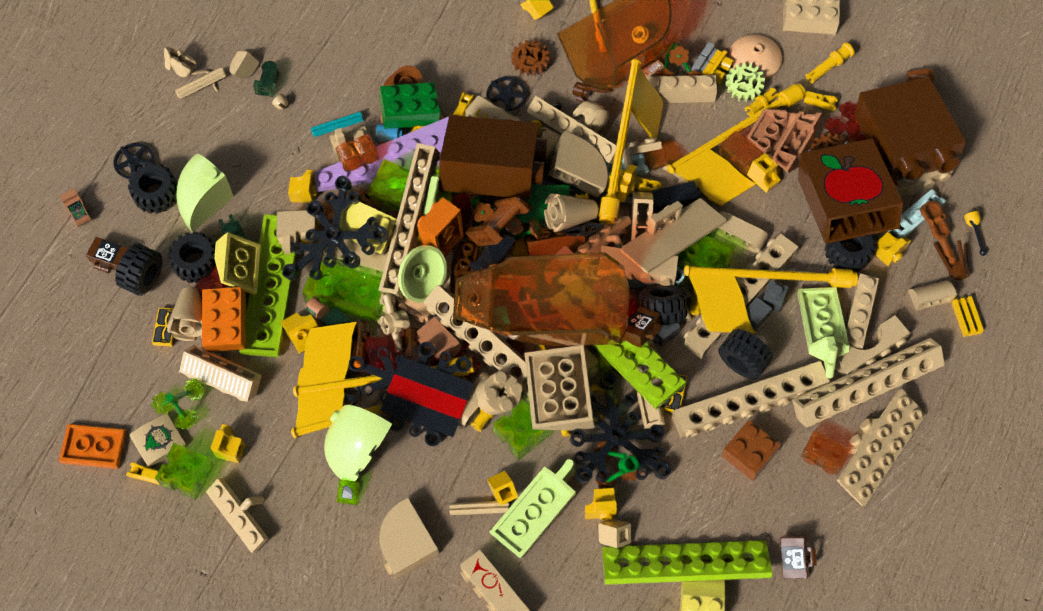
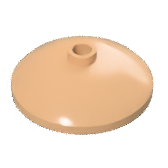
M751 34L743 36L733 43L729 51V58L734 61L732 69L735 70L736 64L742 67L744 62L746 66L752 63V68L758 66V72H763L761 78H765V80L774 76L782 63V53L778 45L770 38L762 35Z

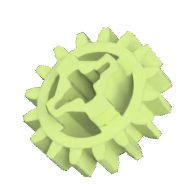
M744 62L742 67L736 64L735 70L730 69V74L726 76L728 81H726L725 86L728 87V93L733 92L732 98L737 96L739 102L742 98H744L745 102H748V98L755 100V94L757 96L761 94L760 90L764 89L765 78H761L763 72H758V66L752 68V63L746 66ZM737 75L738 80H736L735 83H733V79ZM757 82V86L753 89V85Z

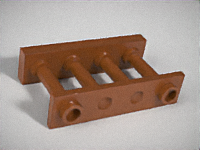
M511 197L494 201L493 204L497 207V210L481 226L470 227L465 233L477 246L498 244L502 240V237L499 235L500 230L514 215L525 214L529 211L525 207L527 204L520 197Z

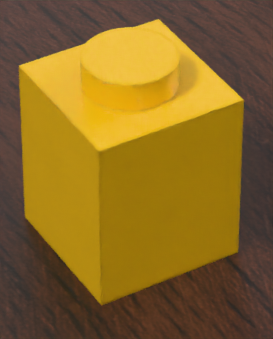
M506 471L487 479L492 494L500 506L518 498L514 484Z

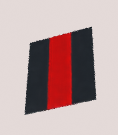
M400 357L380 411L454 437L473 383Z

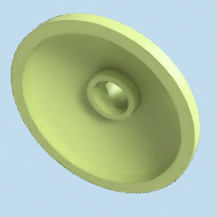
M421 245L411 250L404 258L399 270L398 281L400 290L407 299L418 303L424 302L437 285L444 284L447 265L442 252L436 247Z

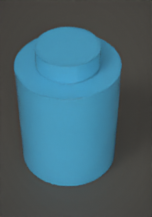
M377 124L376 142L386 143L403 136V130L400 128L384 129L383 124Z

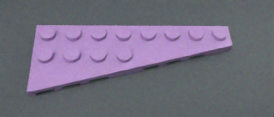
M449 117L314 172L317 192L337 189L335 187V180L342 175L351 180L352 186L409 175L417 143L434 146L441 155ZM439 159L437 162L436 170H439Z

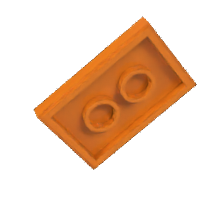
M67 424L59 462L119 469L127 431L126 429Z

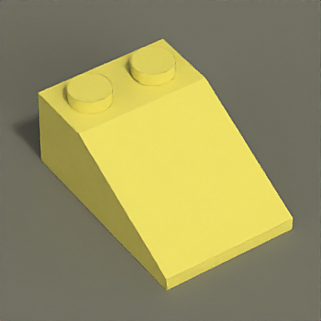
M361 202L351 204L343 211L340 228L343 231H357L366 223L369 217L377 218L380 222L379 226H383L389 231V239L384 243H378L374 239L366 240L375 247V252L384 255L392 239L397 219Z
M228 232L216 241L214 258L221 283L234 288L241 287L243 291L256 295L261 245Z
M683 560L682 563L690 564L691 562L688 560ZM702 560L704 563H707V564L712 562V561H704V560ZM725 580L681 582L680 611H724Z

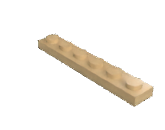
M534 97L527 109L528 113L562 134L564 131H567L586 140L598 150L605 161L613 164L616 144L540 97Z

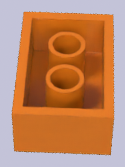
M443 197L431 206L430 211L418 220L417 226L421 245L436 247L442 252L444 257L464 237L461 210Z
M241 287L202 290V347L206 351L246 349V293Z

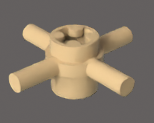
M385 294L383 299L387 313L381 316L377 323L381 325L386 335L392 334L396 352L403 351L400 332L409 328V317L404 310L394 312L391 295Z

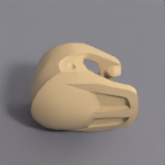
M588 100L581 103L571 117L598 133L607 124L610 113L603 106ZM579 115H584L583 118L577 120Z

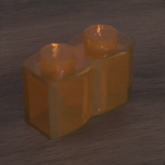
M370 135L360 136L335 148L345 172L356 170L361 165L371 164L379 159L377 149Z

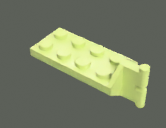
M837 288L798 289L797 296L809 354L824 361L826 377L832 378L834 376L836 358L848 353L850 347Z
M571 459L566 460L565 464L556 474L544 467L489 532L520 559L524 557L576 494L567 484L576 473L573 461Z

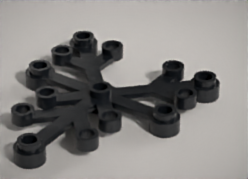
M339 176L335 180V187L339 190L338 196L333 192H328L325 195V201L335 210L333 224L324 215L323 205L318 201H311L307 205V213L312 217H317L325 231L310 229L306 232V239L310 242H315L318 239L323 240L319 244L295 242L292 245L291 249L297 255L303 252L309 253L297 264H287L284 266L282 275L290 281L296 280L300 275L299 271L313 260L309 276L314 280H320L323 276V272L320 270L323 251L327 246V254L323 260L326 266L333 268L337 264V259L334 257L337 245L344 255V265L351 269L357 268L360 265L359 255L350 251L342 239H356L361 246L362 252L366 255H372L375 251V247L367 242L366 239H374L378 243L388 241L389 231L383 226H379V220L373 216L369 217L366 223L357 231H343L340 228L343 211L351 204H358L361 201V196L355 191L349 193L346 198L347 192L352 188V182L346 176Z
M423 342L420 344V358L417 363L426 365L428 358L434 355L435 347L432 343ZM426 346L431 348V352L428 354L424 352ZM385 347L379 348L377 355L381 358L386 371L367 364L364 358L360 356H353L349 360V367L352 371L360 372L363 370L382 378V380L373 384H365L362 387L364 395L371 396L375 391L389 386L395 370L389 358L390 351ZM383 349L387 351V355L385 357H382L380 355V352ZM444 351L439 356L440 361L436 369L450 375L458 371L466 373L471 369L472 363L467 357H459L454 365L446 368L452 356L449 352ZM443 354L449 355V359L447 361H443ZM398 355L395 359L396 364L398 365L400 357H407L405 355ZM357 360L361 361V366L359 368L355 367V362ZM462 361L467 362V367L465 369H462L460 367V363ZM367 386H370L372 388V391L369 394L365 392V388ZM387 391L382 392L380 395L382 402H384L383 396ZM392 416L388 420V422L392 423L391 430L400 431L404 428V419ZM396 419L400 421L399 427L394 426ZM414 423L409 428L411 436L417 437L421 434V425ZM413 427L419 429L418 434L414 435L412 433ZM424 427L426 430V444L437 446L441 442L440 433ZM431 435L437 436L436 442H431Z
M612 373L603 374L600 379V386L605 390L608 408L602 405L595 396L591 395V400L594 402L592 409L594 408L610 420L611 427L601 420L598 414L593 413V418L597 420V422H594V427L597 426L604 433L586 434L582 429L572 431L569 439L571 444L576 447H580L588 442H606L599 452H576L574 462L577 465H583L585 461L590 462L587 466H581L577 469L575 479L580 484L589 483L593 475L592 472L598 467L596 479L601 483L606 482L609 478V472L606 469L605 456L614 446H623L638 460L640 468H637L635 473L638 480H645L649 471L646 465L654 470V475L658 479L668 478L671 473L670 465L667 462L657 463L655 461L663 458L665 454L663 448L655 447L654 449L640 450L629 441L649 439L652 442H659L664 436V429L660 425H652L648 431L626 432L631 425H635L639 420V415L634 411L628 413L626 420L619 427L618 419L628 407L634 405L636 397L630 393L626 394L623 402L616 409L613 388L616 385L617 379ZM630 398L632 402H628L626 399ZM633 416L636 420H631L629 417ZM617 435L619 437V440L615 439L613 436ZM578 437L581 441L578 442L574 438ZM655 452H660L661 456H657ZM577 456H582L583 460H578ZM658 470L664 471V475L660 474ZM639 471H643L645 476L640 475ZM599 474H605L606 478L600 477ZM580 475H585L586 479H582Z

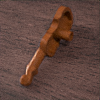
M927 202L921 206L920 212L924 220L929 223L934 238L939 240L944 254L949 258L948 262L953 265V263L957 262V259L946 238L950 234V229L947 223L944 222L946 215L942 212L941 205L938 202Z

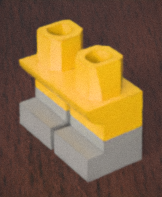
M708 42L701 55L693 64L692 71L696 70L701 72L702 75H716V82L721 84L726 73L720 71V69L723 68L730 71L734 61L726 56L727 51L721 52L714 48V44Z

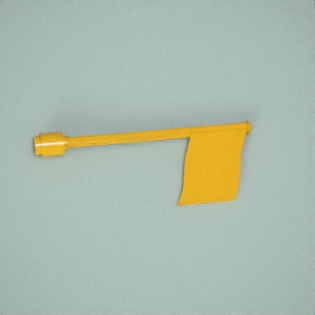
M639 59L631 60V70L608 195L601 198L598 216L600 217L599 221H603L606 224H614L618 216L620 200L617 199L616 192L631 112L650 138L655 137L657 139L663 101L659 93L646 78L640 67L641 61Z
M792 84L779 92L778 100L763 109L776 110L781 106L789 108L801 101L806 95V91L801 84ZM763 109L673 164H668V172L670 174L676 173L688 182L694 181L696 188L699 187L701 193L708 200L720 207L749 190L756 183L743 176L726 159L711 149L755 123Z
M689 265L684 267L685 276L689 275L697 294L702 319L709 332L731 333L733 329H742L755 334L748 319L743 294L735 277L823 281L830 283L831 287L851 288L856 286L858 281L856 271L833 268L829 273L692 267Z
M357 322L310 329L305 343L304 363L298 386L293 388V394L296 397L304 394L364 386L365 384H373L382 380V378L375 375L345 380L349 368V360L351 359L352 337ZM459 357L452 358L447 363L446 368L454 365ZM462 361L460 363V367L462 369H465L467 367V362ZM473 364L468 372L462 373L458 371L451 375L456 377L468 376L469 373H474Z
M303 368L300 369L299 376H298V383H299V379H300L301 372H302V369H303ZM344 389L298 395L296 426L291 429L292 436L297 438L301 435L329 428L333 422L330 418L334 411H339L343 407ZM383 404L365 408V410L374 414L383 413V411H380Z

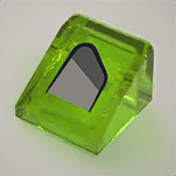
M339 479L336 502L357 506L360 491L359 482Z

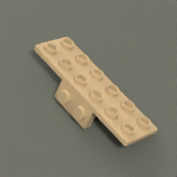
M701 198L683 209V205L676 201L672 205H667L659 213L653 214L649 219L648 230L622 246L620 251L645 273H649L725 224L726 218Z
M899 389L879 419H866L860 424L859 430L850 439L846 450L850 454H854V456L837 479V482L861 506H866L926 416V413L903 389Z

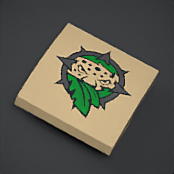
M164 414L130 433V438L148 467L166 460L168 455L180 451L186 446L168 414Z

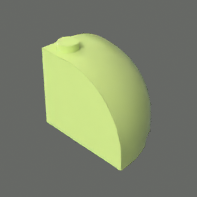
M195 154L187 162L177 184V205L185 224L193 232L234 197L226 175L200 154Z
M344 405L339 411L335 410L330 418L333 422L327 431L324 449L327 462L332 471L340 479L352 485L358 478V473L364 470L372 458L370 455L379 447L392 423L365 409Z

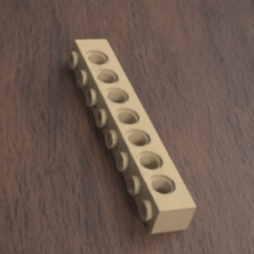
M419 143L416 145L378 289L384 295L390 294L400 299L403 297L398 281L399 270L404 258L416 247L419 236L418 220L424 215L423 212L431 176L435 174L440 155L434 146Z
M780 233L777 238L773 237L767 244L768 248L765 251L761 250L755 258L756 261L753 264L749 263L745 269L761 270L760 267H765L767 270L782 271L795 257L798 246ZM772 254H776L779 257L775 258L772 256ZM736 277V281L744 295L746 308L768 287L770 280L773 281L774 279ZM748 280H753V281H755L756 283H755V284H751V283L748 282ZM701 316L696 322L697 326L693 330L689 329L684 335L685 341L683 346L702 360L725 333L709 332ZM704 332L708 334V337H702L700 333Z
M437 285L423 302L427 306L426 310L434 316L438 315L441 318L440 322L445 327H451L455 331L454 335L461 341L466 340L470 344L468 347L476 354L479 352L484 356L483 361L491 367L494 365L498 369L497 373L505 372L512 375L522 386V391L527 395L526 399L529 401L525 358L483 320L475 316V313L457 297H454L443 285ZM444 303L449 304V311L447 313H444L442 310ZM459 315H461L464 319V322L461 326H459L456 322V319ZM473 328L478 330V336L475 339L471 336ZM487 341H491L493 345L491 351L485 349ZM502 353H504L507 356V362L505 364H502L499 361V357ZM516 366L522 370L520 377L514 375V368Z
M929 338L792 399L796 418L806 428L813 426L824 419L831 418L844 410H848L904 383L917 379L924 374L935 371L944 366L942 347Z
M821 361L676 409L673 411L672 418L680 438H692L698 432L704 430L705 432L712 431L721 424H724V426L730 425L736 419H747L752 417L754 413L768 412L777 405L783 407L789 404L792 399L830 383V380L826 377L824 367ZM802 380L809 381L811 385L803 384ZM789 386L793 391H786L784 387ZM770 392L774 397L769 398L765 393ZM747 399H754L756 403L750 404ZM729 405H735L738 409L731 410ZM717 411L720 415L715 417L710 412ZM698 417L701 419V422L695 423L691 418Z

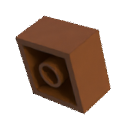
M748 420L724 448L722 457L754 481L777 454L781 444Z

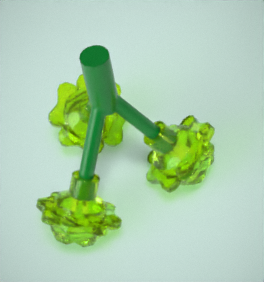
M196 378L186 380V384L183 386L184 393L174 396L170 393L164 394L161 391L157 396L152 397L154 402L151 403V407L155 409L156 414H167L174 409L173 405L178 411V417L174 420L176 428L189 429L197 419L195 411H185L178 404V400L185 396L187 398L190 397L191 401L202 399L204 390L202 383L198 382Z

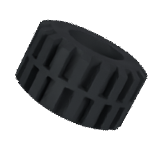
M147 163L142 168L139 166L137 172L133 171L132 177H129L128 180L130 183L128 184V189L136 206L140 207L142 211L145 212L147 210L150 214L153 211L156 214L160 213L161 210L165 212L167 207L171 208L173 202L177 201V182L172 171L167 166L164 167L160 163L158 165L156 163L148 165ZM162 184L157 191L146 192L150 186Z
M193 231V234L187 232L183 237L182 235L178 236L179 239L172 242L174 246H170V253H168L169 262L176 275L181 280H186L187 283L194 281L195 284L200 283V280H203V282L207 281V277L212 278L214 276L213 272H217V266L214 258L215 244L209 236L206 237L202 232L198 234L197 231ZM203 253V256L198 261L193 263L185 262L191 254Z
M871 234L827 243L825 245V256L829 258L828 262L830 265L834 264V268L852 269L859 272L862 268L865 269L873 257L876 250L875 235ZM841 243H854L860 251H847Z
M139 243L130 246L121 257L115 274L117 286L139 296L145 295L155 285L160 275L163 263L161 254Z
M673 285L650 286L638 293V307L641 306L660 313V325L679 323L687 317V293L681 287Z
M733 329L718 349L721 359L730 369L749 379L759 378L773 359L771 351L762 340L742 329Z

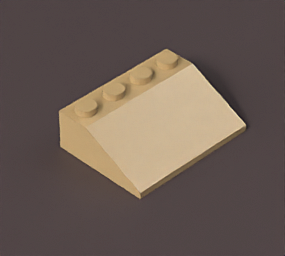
M584 345L525 353L532 429L575 430L595 428Z

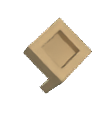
M617 519L600 522L599 542L614 548L630 544L631 523Z

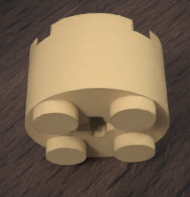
M494 373L478 384L476 388L477 403L487 414H503L518 405L522 386L508 373Z

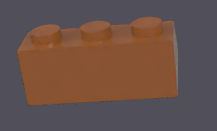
M548 227L542 228V238L537 239L532 234L525 236L529 259L549 260L564 246L575 253L579 246L585 244V236H567L562 231L553 232L554 230ZM573 230V231H570V232H568V233H577V232H576V230Z

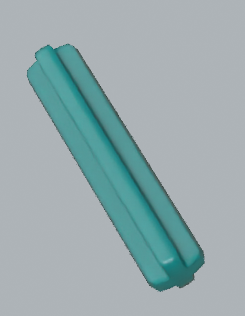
M356 112L311 127L312 135L317 137L339 128L360 123L363 121L362 113Z

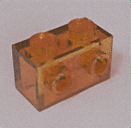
M736 130L720 144L719 154L745 176L752 162L763 154L743 134H739Z
M813 431L800 457L804 458L811 465L816 464L822 467L826 473L837 475L850 448Z

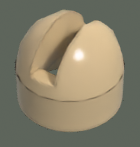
M280 94L273 100L272 104L277 109L283 110L285 109L284 105L288 106V100L283 94Z

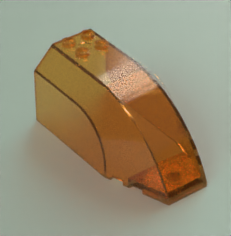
M614 0L558 32V38L575 76L590 87L603 90L609 88L613 90L622 85L621 82L629 81L632 59H639L641 61L640 67L643 70L660 59L671 48L684 26L691 0Z
M606 252L510 257L502 263L492 264L489 268L481 271L477 270L456 279L453 308L454 319L520 342L551 346L620 344L628 329L630 289L625 269L621 263Z

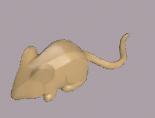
M165 47L164 58L167 70L173 68L180 77L210 73L208 70L194 71L196 61L189 55L184 56L181 49L176 51L175 49ZM215 82L212 83L214 89L218 92V89L216 88Z

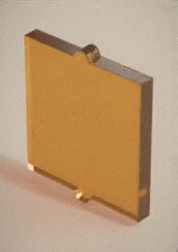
M671 138L661 141L662 149L643 152L646 162L650 163L653 170L666 167L668 164L671 165L683 158L679 152V147H676Z

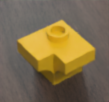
M525 0L520 4L523 10L528 11L534 20L542 17L554 8L550 0Z
M766 153L752 162L747 173L766 193L776 187L781 181L777 175L780 172L778 164Z
M630 164L627 169L620 170L616 197L621 202H625L629 193L634 192L636 186L634 177L637 168L635 165ZM610 173L609 178H608L607 187H606V191H605V192H608V189H609L611 173Z
M306 170L300 177H290L288 195L291 202L310 203L313 201L314 196H317L314 170Z
M887 232L876 242L874 255L887 266H890L893 262L897 263L903 257L902 253L907 250L911 240L906 236L895 238Z
M295 313L281 321L287 336L300 354L305 351V343L310 329L318 327L311 314L300 316L298 313Z
M222 424L221 429L216 431L211 450L216 458L239 463L245 443L241 438L233 436L234 432L229 425Z
M614 488L594 489L593 502L585 506V519L600 518V520L606 521L616 517L617 505Z

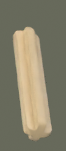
M220 67L176 89L175 92L178 98L182 99L226 77L223 68Z
M497 501L451 503L449 512L450 515L506 513L509 509V502L501 506Z

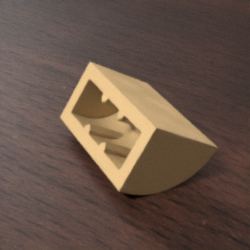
M948 280L908 290L916 311L951 303L957 295L954 286Z

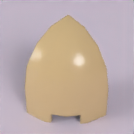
M237 51L230 64V73L238 78H247L253 74L260 62L249 52Z

